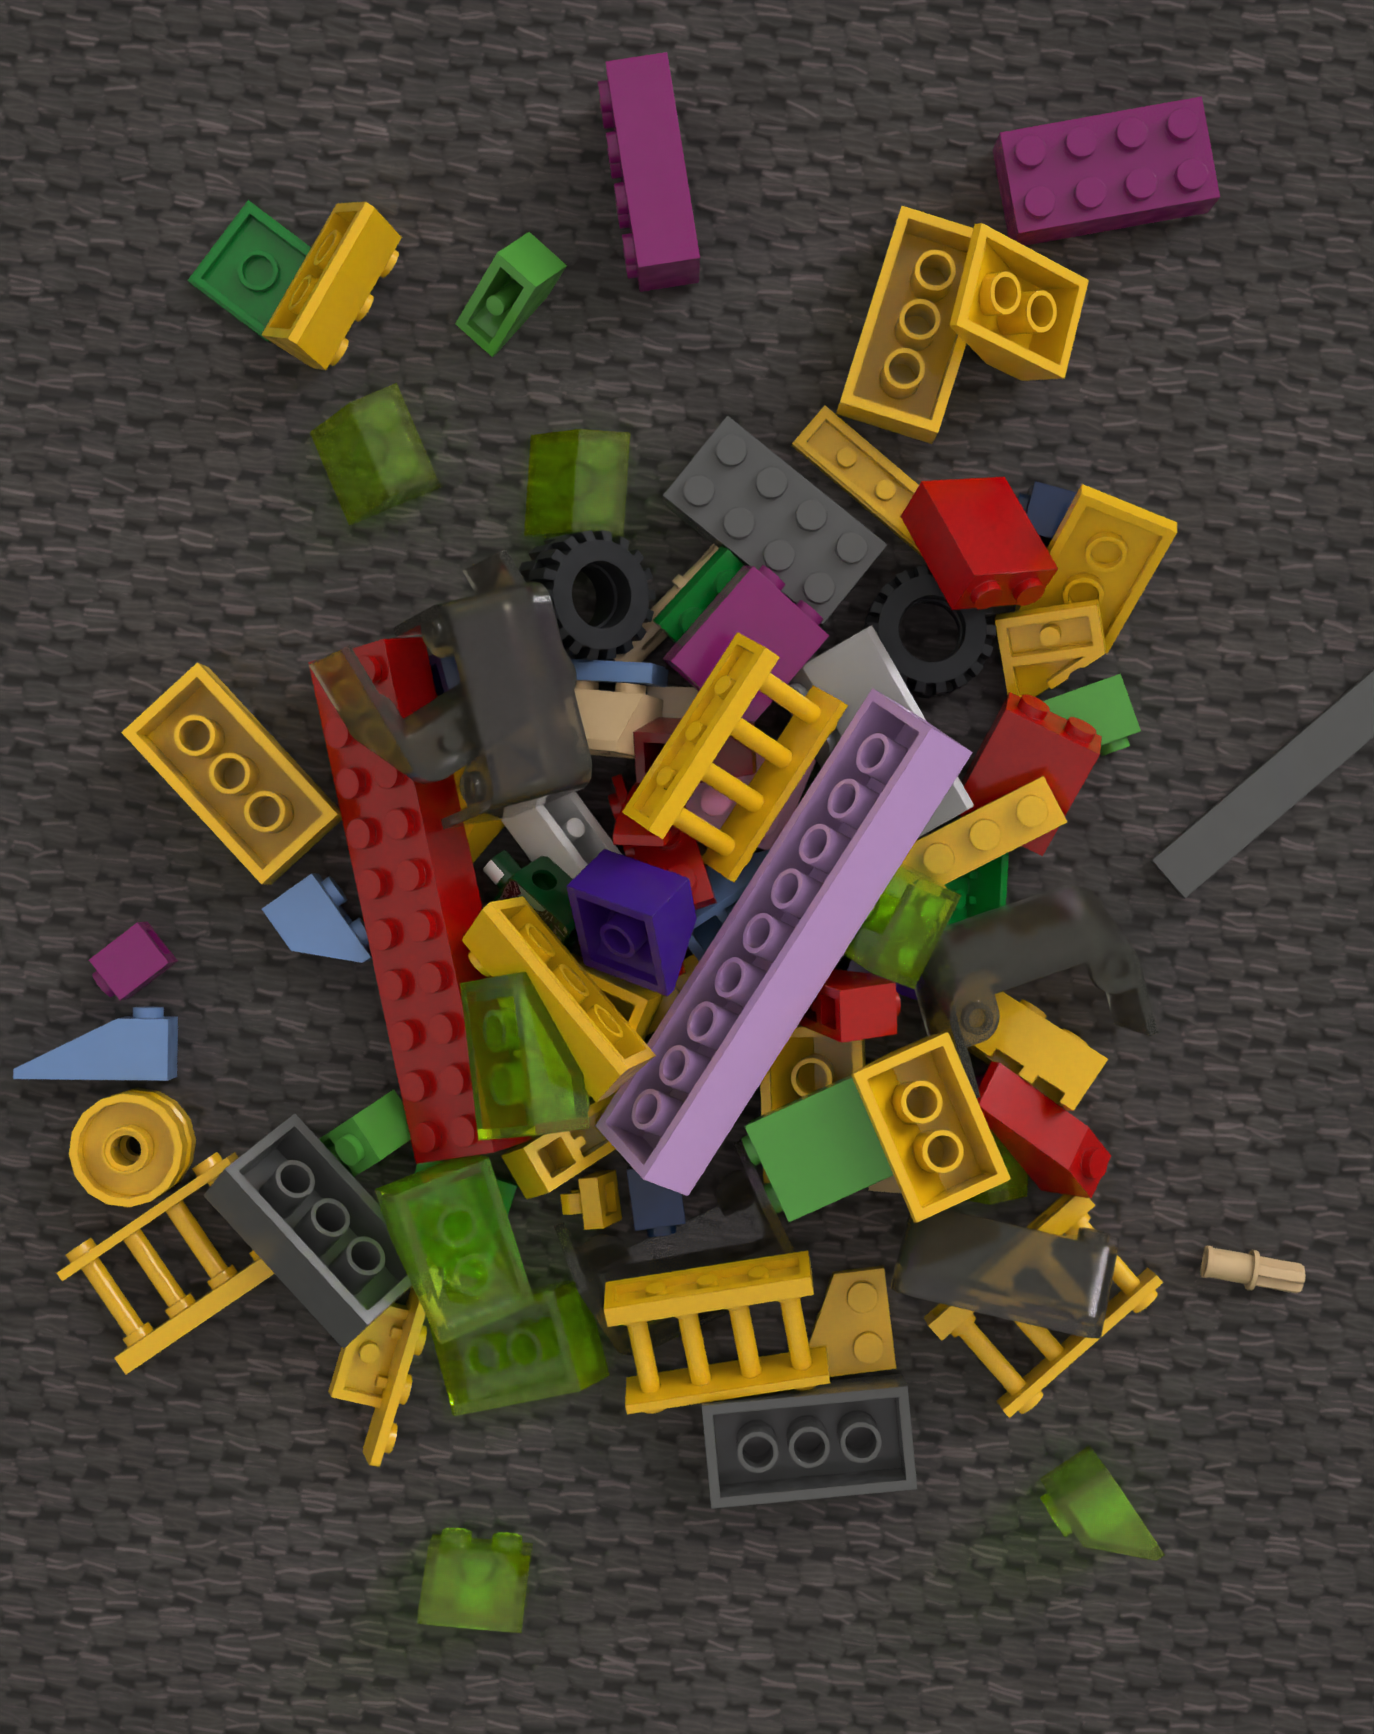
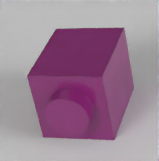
M148 921L135 923L89 959L96 969L92 976L97 985L107 996L112 998L116 995L119 1000L132 998L178 962Z

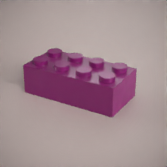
M663 52L606 61L607 80L597 81L603 128H614V131L606 132L611 178H622V182L614 183L619 228H630V233L622 234L627 278H638L640 292L699 283L700 254L668 53Z
M1202 96L1000 132L993 147L1008 237L1024 246L1208 213L1220 198Z

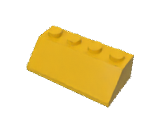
M523 896L490 902L481 910L462 939L463 943L471 951L468 953L469 960L481 974L486 977L492 976L504 991L501 993L504 1003L517 1016L526 1017L537 1031L534 1035L538 1044L550 1056L559 1057L570 1071L568 1078L571 1084L581 1095L587 1098L591 1096L596 1103L611 1096L656 1056Z

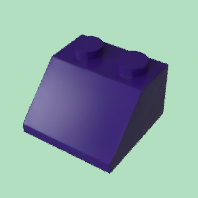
M603 849L566 886L584 965L669 996L674 991L697 920L690 880L675 872H670L634 858Z

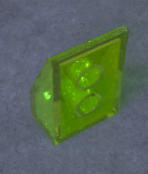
M513 973L460 983L478 1140L537 1136L590 1128L588 1116L590 1102L588 1093L585 1090L584 1075L527 973Z
M474 1155L449 1159L375 1189L391 1241L439 1343L443 1344L535 1304L489 1157Z
M584 1277L547 1284L427 1318L453 1416L579 1392L610 1376Z

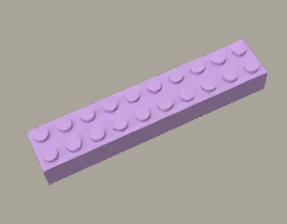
M873 688L647 1043L656 1056L618 1089L595 1125L643 1180L686 1196L690 1194L973 753L914 712Z

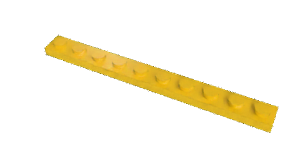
M1042 776L916 840L862 926L1067 823L1045 777ZM694 954L683 960L686 974L678 976L674 991L669 996L663 995L647 1035L656 1031L699 963Z

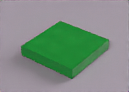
M248 200L187 281L271 344V341L261 335L311 247Z

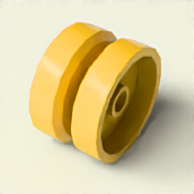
M135 1088L100 1099L83 1112L71 1134L69 1157L74 1176L88 1194L107 1205L133 1207L153 1201L184 1178L194 1159L196 1138L190 1117L176 1100L157 1090ZM132 1137L140 1143L141 1154H136L130 1149L129 1142Z

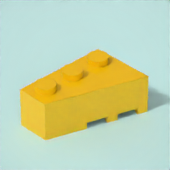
M980 970L977 975L971 971L962 973L928 1023L941 1033L948 1032L951 1040L988 1066L991 1061L1000 1062L1066 1111H1074L1108 1061V1058L1090 1048L1076 1034L1067 1029H1061L1045 1019L1047 1015L1024 999L1018 1002L1004 993L1005 986L987 972Z

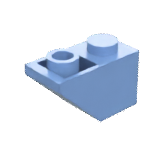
M311 873L262 908V911L291 951L360 963L368 962L372 959L364 921L360 917L354 921L350 919L341 906L347 901V898L331 876L323 880L318 873Z

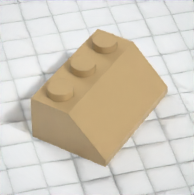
M523 678L522 684L503 683L474 728L473 739L520 749L635 759L633 732L654 719L662 717L663 699L646 695L647 686L639 684L616 683L615 692L600 691L599 682L569 680L568 688L552 687L553 680Z

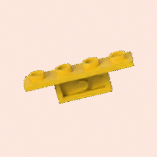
M432 1266L411 1287L406 1306L393 1303L344 1349L341 1347L328 1392L333 1398L375 1407L363 1446V1454L371 1466L380 1467L384 1453L390 1454L396 1441L398 1426L397 1423H393L398 1405H405L409 1398L412 1387V1375L408 1374L413 1355L419 1356L422 1353L427 1336V1327L423 1325L428 1306L434 1307L441 1291L442 1279L438 1277V1269L435 1266Z

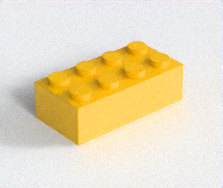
M901 206L838 405L837 415L929 444L933 443L939 432L966 347V342L949 325L973 232L972 227Z
M198 662L121 732L261 884H273L342 820L338 806L209 667Z

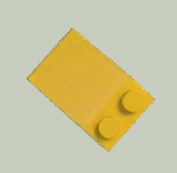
M977 223L974 224L949 326L986 364L1021 381L1065 379L1089 280L989 226Z

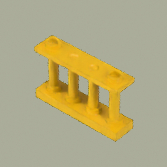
M738 632L622 811V813L661 839H664L673 825L707 846L708 849L702 856L704 863L732 882L736 881L743 868L750 862L754 851L828 736L835 730L839 719L848 707L841 700L813 685L806 696L797 692L770 673L780 657L763 645ZM758 691L794 714L777 741L741 718ZM729 736L765 759L749 785H746L713 763ZM700 781H703L737 803L720 830L684 808Z
M218 1152L214 1153L192 1168L197 1178L100 1244L96 1245L91 1237L65 1255L70 1264L57 1272L59 1278L64 1281L81 1269L125 1333L126 1337L122 1340L127 1348L114 1358L125 1375L275 1274L254 1250L249 1253L254 1262L239 1272L233 1264L228 1267L183 1201V1199L208 1183L211 1186L223 1170L239 1158L235 1152L225 1159H222ZM164 1212L167 1213L211 1278L207 1283L212 1290L198 1300H195L191 1293L185 1295L141 1230L142 1227ZM122 1241L125 1242L169 1307L165 1312L170 1319L153 1329L149 1321L145 1324L142 1322L99 1259L102 1254Z
M1063 1194L924 1316L927 1325L941 1341L949 1334L954 1338L959 1336L1002 1384L1007 1392L997 1402L1009 1418L1017 1411L1020 1414H1024L1036 1406L1043 1397L1041 1390L1129 1312L1133 1310L1134 1313H1139L1147 1308L1158 1295L1156 1289L1163 1283L1149 1268H1146L1136 1277L1088 1222L1091 1218L1088 1212L1096 1205L1090 1198ZM1064 1233L1068 1237L1073 1235L1122 1290L1100 1310L1094 1306L1050 1256L1053 1250L1049 1246ZM1025 1267L1029 1270L1036 1269L1083 1323L1080 1328L1061 1344L1012 1289L1014 1287L1012 1279ZM988 1300L991 1304L997 1302L1045 1356L1023 1378L974 1323L976 1316L973 1313Z
M809 1251L605 1282L604 1313L607 1327L627 1326L637 1370V1376L626 1377L625 1408L627 1415L641 1412L654 1414L667 1408L791 1389L804 1391L818 1385L830 1384L826 1347L809 1348L800 1300L801 1297L814 1295ZM778 1301L781 1306L789 1352L759 1357L749 1306ZM721 1309L729 1310L739 1360L708 1365L698 1314ZM670 1317L678 1318L688 1368L658 1372L647 1321Z

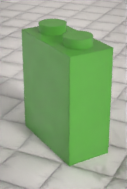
M851 1075L759 1116L744 1126L748 1135L742 1137L746 1153L754 1166L762 1163L770 1181L764 1185L766 1196L774 1212L777 1214L784 1211L788 1222L794 1221L894 1175Z

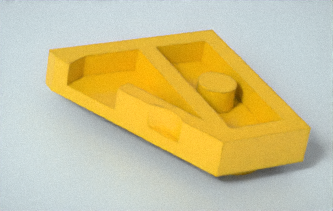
M1098 599L996 614L995 617L1007 694L1011 692L1019 697L1025 694L1036 697L1048 688L1052 690L1067 680L1072 672L1081 667L1085 668L1103 656L1106 651Z
M883 1266L834 1271L832 1273L822 1307L817 1315L809 1340L810 1349L826 1347L830 1377L896 1369Z

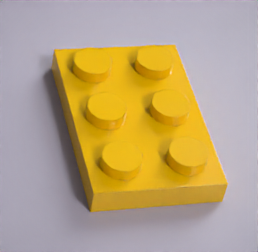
M1081 484L1047 547L1048 552L1058 567L1057 572L1046 586L1045 592L1040 599L1026 606L1017 604L1015 611L1098 599L1106 645L1105 653L1108 654L1176 536L1177 522Z

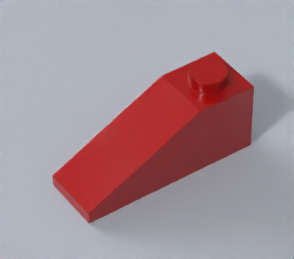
M833 969L798 1025L841 1043L898 1034L897 1017L900 1014L901 1001L896 990V982L871 973Z
M991 1061L975 1093L989 1128L1041 1191L1092 1199L1100 1179L1106 1173L1108 1162L1111 1158L1110 1153L1087 1125L1003 1064Z

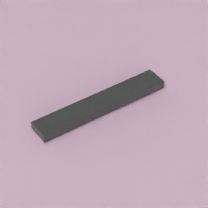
M1374 668L1149 860L1182 899L1188 897L1374 737Z

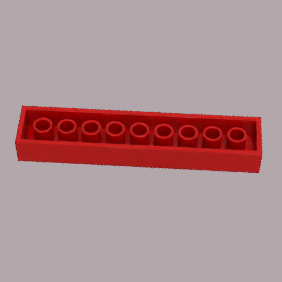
M425 638L381 639L308 662L416 1164L494 1153L530 1141L532 1136L500 987L492 976H484L473 966L468 957V953L471 951L462 941L483 908Z

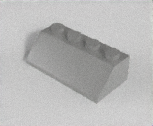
M872 625L805 663L787 684L803 696L807 695L813 685L848 705L839 719L835 730L828 736L815 756L821 768L872 688L926 721ZM959 777L955 779L919 837L974 806Z

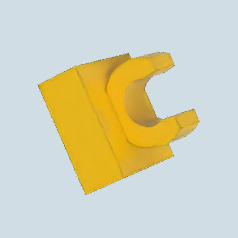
M616 1170L598 1171L579 1178V1189L570 1190L571 1193L560 1195L563 1215L583 1213L584 1230L604 1229L622 1220Z

